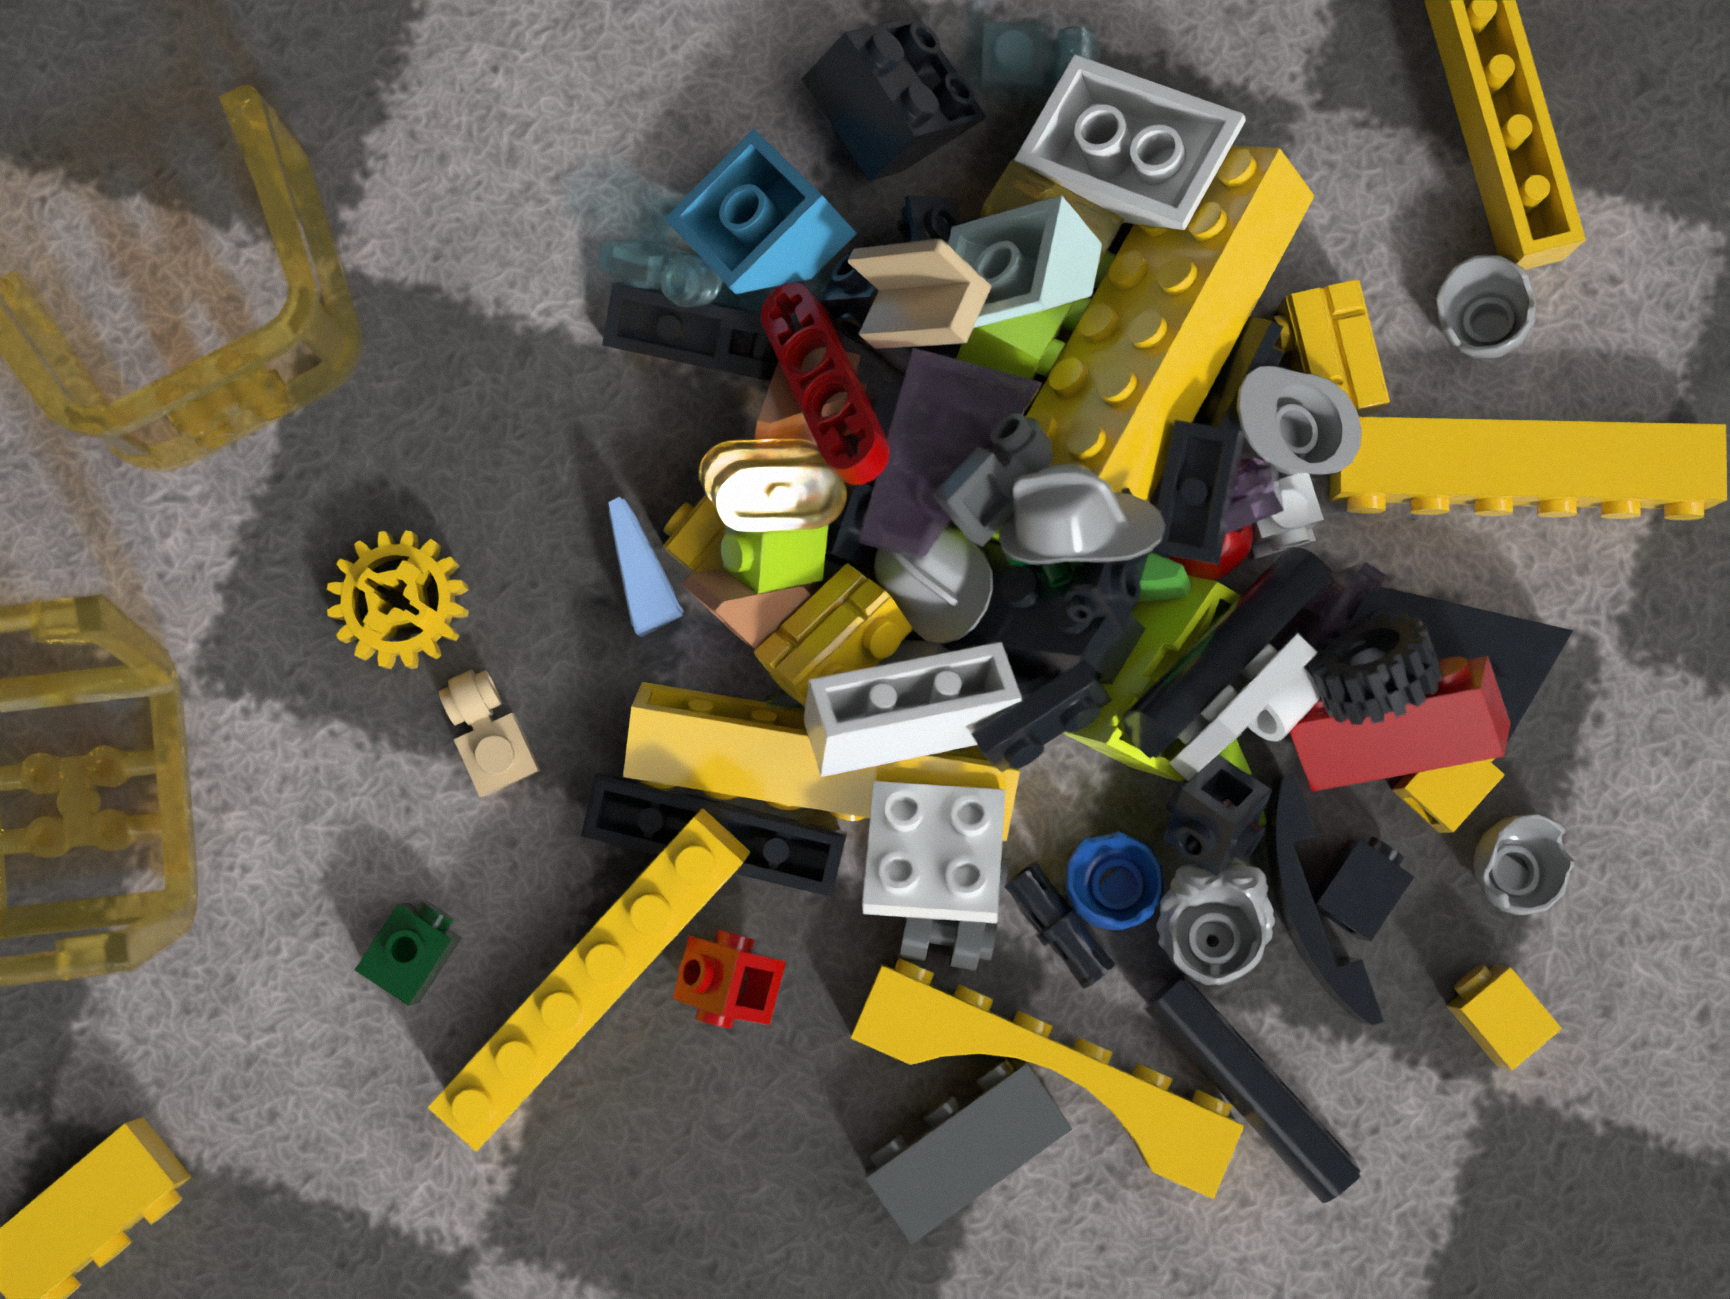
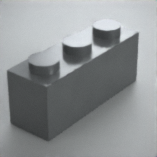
M1007 1058L999 1061L976 1078L975 1081L981 1088L978 1092L961 1104H959L954 1096L947 1098L922 1117L928 1126L926 1129L907 1142L901 1133L897 1134L869 1155L875 1165L866 1171V1180L911 1245L1072 1130L1070 1124L1024 1060H1021L1014 1066L1011 1065Z

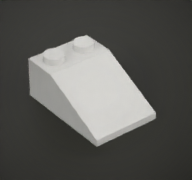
M1074 55L1014 161L1032 198L1044 201L1052 191L1108 221L1185 230L1246 120L1243 113Z

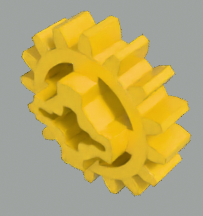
M405 530L400 544H396L388 532L381 531L378 533V548L371 549L359 540L354 545L360 558L354 564L343 559H339L336 563L340 570L346 574L344 582L328 583L327 590L340 596L341 604L327 609V614L335 620L346 621V625L336 634L340 641L349 643L357 639L360 640L354 653L358 658L366 661L378 650L377 658L378 666L392 669L397 655H400L406 667L410 669L418 668V652L424 651L429 656L438 659L442 654L437 641L442 636L450 640H458L460 635L450 626L452 617H468L469 610L455 603V596L469 591L468 584L462 580H450L449 576L460 565L452 557H447L437 562L436 560L440 555L442 546L434 540L430 539L421 549H418V536L412 531ZM407 559V561L402 560L395 570L381 573L373 571L385 562ZM432 575L436 581L439 593L437 611L430 607L426 590L432 581L430 578ZM381 585L388 590L394 589L398 592L404 591L403 595L410 600V605L419 610V614L415 615L406 609L404 611L398 608L392 609L393 605L386 600V595L377 590V586ZM360 590L365 592L368 613L363 620L360 617L358 608ZM418 626L424 630L419 635L405 641H389L390 638H394L400 629Z

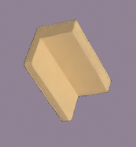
M942 240L853 249L848 263L879 290L859 333L875 349L966 343L992 287Z

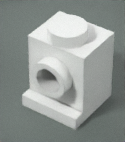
M1298 473L1248 488L1236 499V503L1242 505L1247 511L1254 527V543L1251 547L1254 559L1284 551L1289 547H1298L1316 541L1312 528L1324 520L1309 473Z

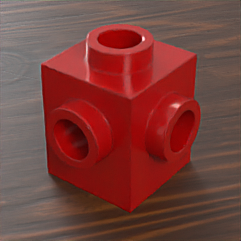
M718 930L715 941L689 936L684 957L679 967L673 999L697 1007L695 1019L708 1024L733 1028L734 1020L740 1019L770 1025L786 961L754 952L755 939L732 932Z

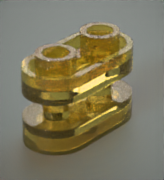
M804 439L732 440L722 442L706 453L699 468L700 483L720 518L726 525L738 531L752 532L821 528L830 524L839 516L846 502L844 482L823 460L818 447Z

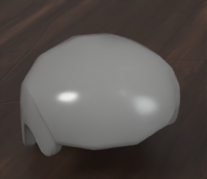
M1500 254L1473 255L1451 268L1438 289L1436 297L1437 309L1444 336L1451 346L1457 347L1460 353L1474 359L1499 358L1521 346L1536 321V298L1529 275L1523 267ZM1478 312H1480V314L1476 317V319L1471 323L1473 317H1474Z
M1540 813L1506 817L1481 835L1474 850V872L1481 891L1493 906L1513 915H1527L1547 911L1565 894L1570 876L1569 872L1573 869L1575 862L1567 853L1562 842V835L1566 832L1564 827ZM1507 854L1516 855L1522 858L1525 861L1528 870L1522 867L1512 858H1510Z

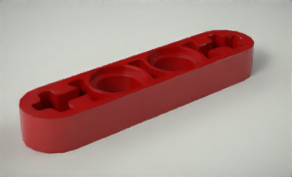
M796 282L786 283L776 288L762 305L760 314L762 325L823 460L846 483L862 485L870 482L883 472L889 461V442L825 308L804 285ZM794 312L804 327L796 332L790 326L792 324L790 315ZM826 347L825 356L819 365L809 371H801L802 362L811 351ZM839 392H847L846 402L843 407L831 416L822 417V409L826 401ZM853 433L860 440L858 443L859 453L855 457L849 442L844 438V436Z

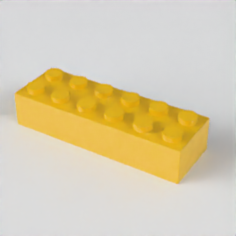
M1232 145L1185 230L1141 224L1133 225L1025 417L1035 419L1051 440L1053 459L1050 466L1059 464L1084 466L1107 482L1113 492L1121 493L1122 489L1129 488L1133 496L1148 502L1150 501L1164 475L1174 421L1192 423L1315 197L1280 148Z

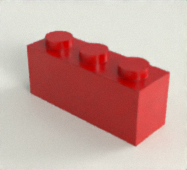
M1456 656L1438 661L1442 672V681L1437 682L1439 688L1434 694H1424L1426 702L1418 707L1412 704L1406 705L1407 713L1399 717H1395L1394 712L1384 714V721L1372 724L1370 717H1366L1362 725H1351L1349 718L1343 723L1337 722L1333 715L1329 716L1326 712L1320 696L1317 703L1290 730V735L1312 792L1504 757L1511 723L1488 656L1469 660Z

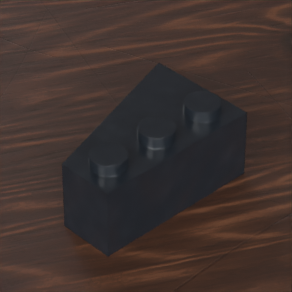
M989 539L984 546L976 544L985 555L992 570L993 591L987 610L977 625L958 640L942 645L951 652L1002 642L1011 668L1032 670L1037 675L1058 677L1084 660L1101 683L1113 684L1146 628L1132 614L1130 615L1126 631L1122 634L1117 632L1108 616L1094 617L1093 621L1089 623H1078L1068 616V608L1064 603V597L1071 581L1061 586L1051 587L1042 566L1035 564L1028 567L1011 565L1003 553L1001 543ZM913 629L904 638L905 640L926 641Z
M1370 585L1357 593L1336 628L1338 630L1345 626L1348 630H1352L1357 627L1355 621L1367 618L1368 623L1376 622L1378 615L1389 614L1392 621L1399 613L1408 614L1410 620L1417 617L1426 626L1438 661L1456 656L1464 657L1466 660L1488 656L1511 723L1507 741L1510 740L1574 631L1377 585ZM1335 632L1333 633L1331 639L1337 638Z

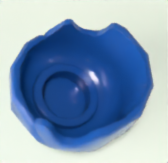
M1115 831L1092 838L1085 837L1078 843L1066 864V894L1076 913L1091 925L1106 930L1127 929L1140 925L1149 919L1159 906L1164 894L1163 867L1150 846L1123 832ZM1113 868H1118V869L1100 886V881H1101L1102 876H1103L1108 870L1113 869Z

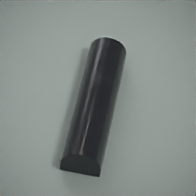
M1287 548L1124 713L1122 723L1131 741L1149 759L1152 757L1156 759L1329 581L1333 570L1318 556L1304 548Z
M599 772L595 774L581 837L660 855L703 808L750 851L744 863L734 874L832 897L847 832L670 789L658 788Z
M1178 972L1147 1001L1143 1007L1144 1010L1321 1203H1327L1335 1199L1361 1177L1359 1174L1361 1171L1350 1153L1184 973L1180 975Z

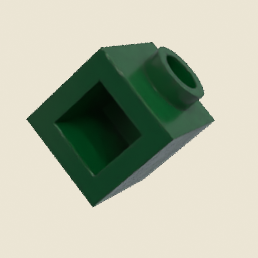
M421 900L417 907L410 903L397 904L354 970L406 1005L417 1004L421 1002L462 937L449 929L454 919L435 905L425 900Z

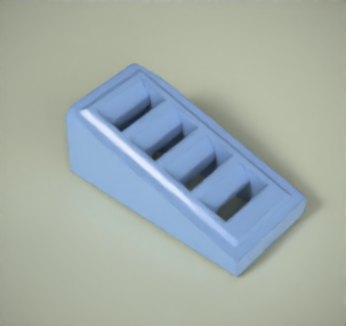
M618 497L608 502L610 508L609 517L631 626L634 627L635 633L642 638L682 617V613L685 611L631 506L625 498L621 499V497Z

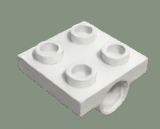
M1299 634L1294 636L1279 652L1270 643L1267 644L1178 736L1186 746L1169 764L1189 781L1237 738L1246 727L1266 740H1282L1320 698L1313 676L1304 668L1317 652Z
M874 781L863 894V914L997 923L1005 790Z

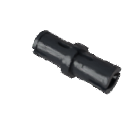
M1036 861L1025 867L1005 884L1004 888L1020 904L1030 917L1032 923L1039 930L1035 936L1043 946L1049 943L1083 989L1100 980L1108 973V970L1114 967L1115 962L1089 933L1087 927L1080 920L1082 917L1076 913L1073 905L1070 906L1063 896L1059 894Z

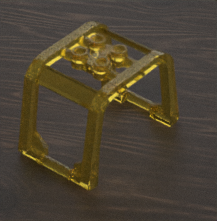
M251 85L239 86L219 96V99L254 180L288 284L285 304L279 314L266 325L111 403L79 359L37 286L15 270L2 277L0 276V354L50 420L80 436L98 438L105 442L115 456L141 470L169 472L189 466L329 395L349 379L361 358L364 334L311 159L302 149L299 141L291 135L277 117L274 109L266 103L259 92ZM321 293L325 302V306L320 302ZM302 341L322 362L313 369L283 383L276 369H267L265 364L284 355ZM167 414L179 437L164 443L152 444L143 442L135 437L132 432Z
M104 594L50 600L36 599L32 602L0 605V633L31 630L32 638L43 644H96L126 664L0 679V713L149 696L154 749L126 752L119 747L101 745L93 748L87 755L61 758L56 754L38 752L28 756L23 763L0 766V791L27 789L32 793L49 795L59 792L56 804L59 812L63 815V819L60 817L42 816L33 820L28 827L2 830L0 809V943L2 939L130 925L118 930L70 936L56 940L55 952L1 957L0 986L60 979L70 980L71 978L135 971L190 931L197 910L198 869L185 716L181 686L175 664L168 650ZM156 774L159 812L131 815L124 810L114 809L98 812L101 798L95 789V785L114 788L126 783L130 777ZM162 838L165 890L7 907L4 855L31 852L37 857L57 858L65 855L72 848L96 846L102 850L120 851L130 847L136 840Z

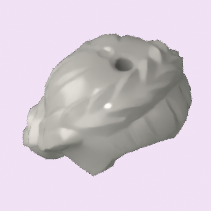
M1197 862L1190 865H1182L1176 870L1175 877L1170 882V890L1161 899V915L1156 928L1160 935L1158 944L1167 952L1170 960L1179 970L1183 971L1192 980L1199 981L1204 985H1225L1244 976L1263 958L1265 945L1272 939V927L1275 924L1274 910L1267 897L1268 886L1264 873L1259 868L1248 867L1244 863L1226 866L1217 876ZM1207 937H1215L1218 941L1217 946H1208L1206 942Z

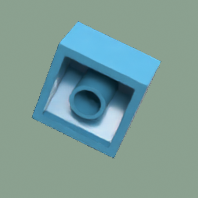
M754 128L664 218L735 294L812 279L857 234L824 196Z

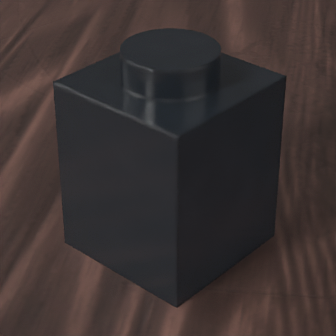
M1371 837L1367 843L1361 839L1348 840L1312 893V898L1317 911L1358 940L1372 941L1415 876L1400 867L1404 857L1385 842L1375 837Z

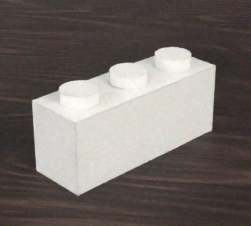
M1002 642L811 679L808 685L803 721L820 776L823 777L977 745L971 733L1020 702L1022 697Z

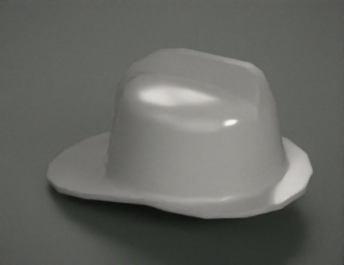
M1275 366L1258 367L1245 376L1238 390L1237 401L1241 428L1245 433V438L1259 459L1268 467L1288 475L1298 473L1323 475L1337 473L1353 462L1360 449L1362 429L1358 413L1348 395L1331 380Z
M1059 464L1043 468L1034 474L1022 475L1015 479L1013 485L1014 513L1002 525L999 537L1002 549L1013 559L1031 564L1060 561H1114L1131 559L1149 552L1161 541L1165 523L1161 512L1148 501L1131 494L1113 492L1107 482L1084 466Z
M911 515L900 520L896 525L887 521H881L877 529L882 535L883 540L875 554L873 566L877 582L892 597L913 630L926 641L945 644L962 638L977 625L986 612L993 591L992 570L985 555L974 542L967 539L951 518L934 519L925 515Z

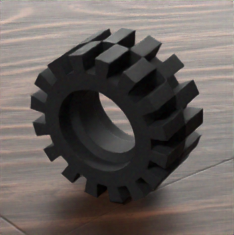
M1399 613L1392 621L1389 614L1378 615L1376 622L1368 623L1367 618L1355 621L1357 627L1352 630H1348L1344 626L1335 631L1336 639L1325 638L1319 643L1321 650H1315L1317 653L1311 658L1312 662H1309L1310 671L1326 712L1329 716L1333 715L1335 721L1340 723L1345 722L1349 718L1351 725H1362L1366 717L1371 718L1372 724L1383 722L1384 714L1394 712L1395 717L1406 714V705L1420 706L1426 702L1424 694H1434L1439 688L1437 682L1442 681L1441 668L1426 626L1417 617L1410 620L1408 614Z

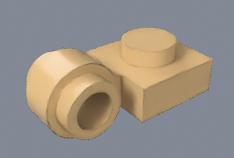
M470 669L449 679V687L440 690L439 696L446 713L454 725L465 721L469 726L472 725L474 729L454 739V742L479 797L484 798L540 772V768L516 715L510 713L495 721L493 720L492 708L501 705L502 701L488 671L484 670L475 674Z

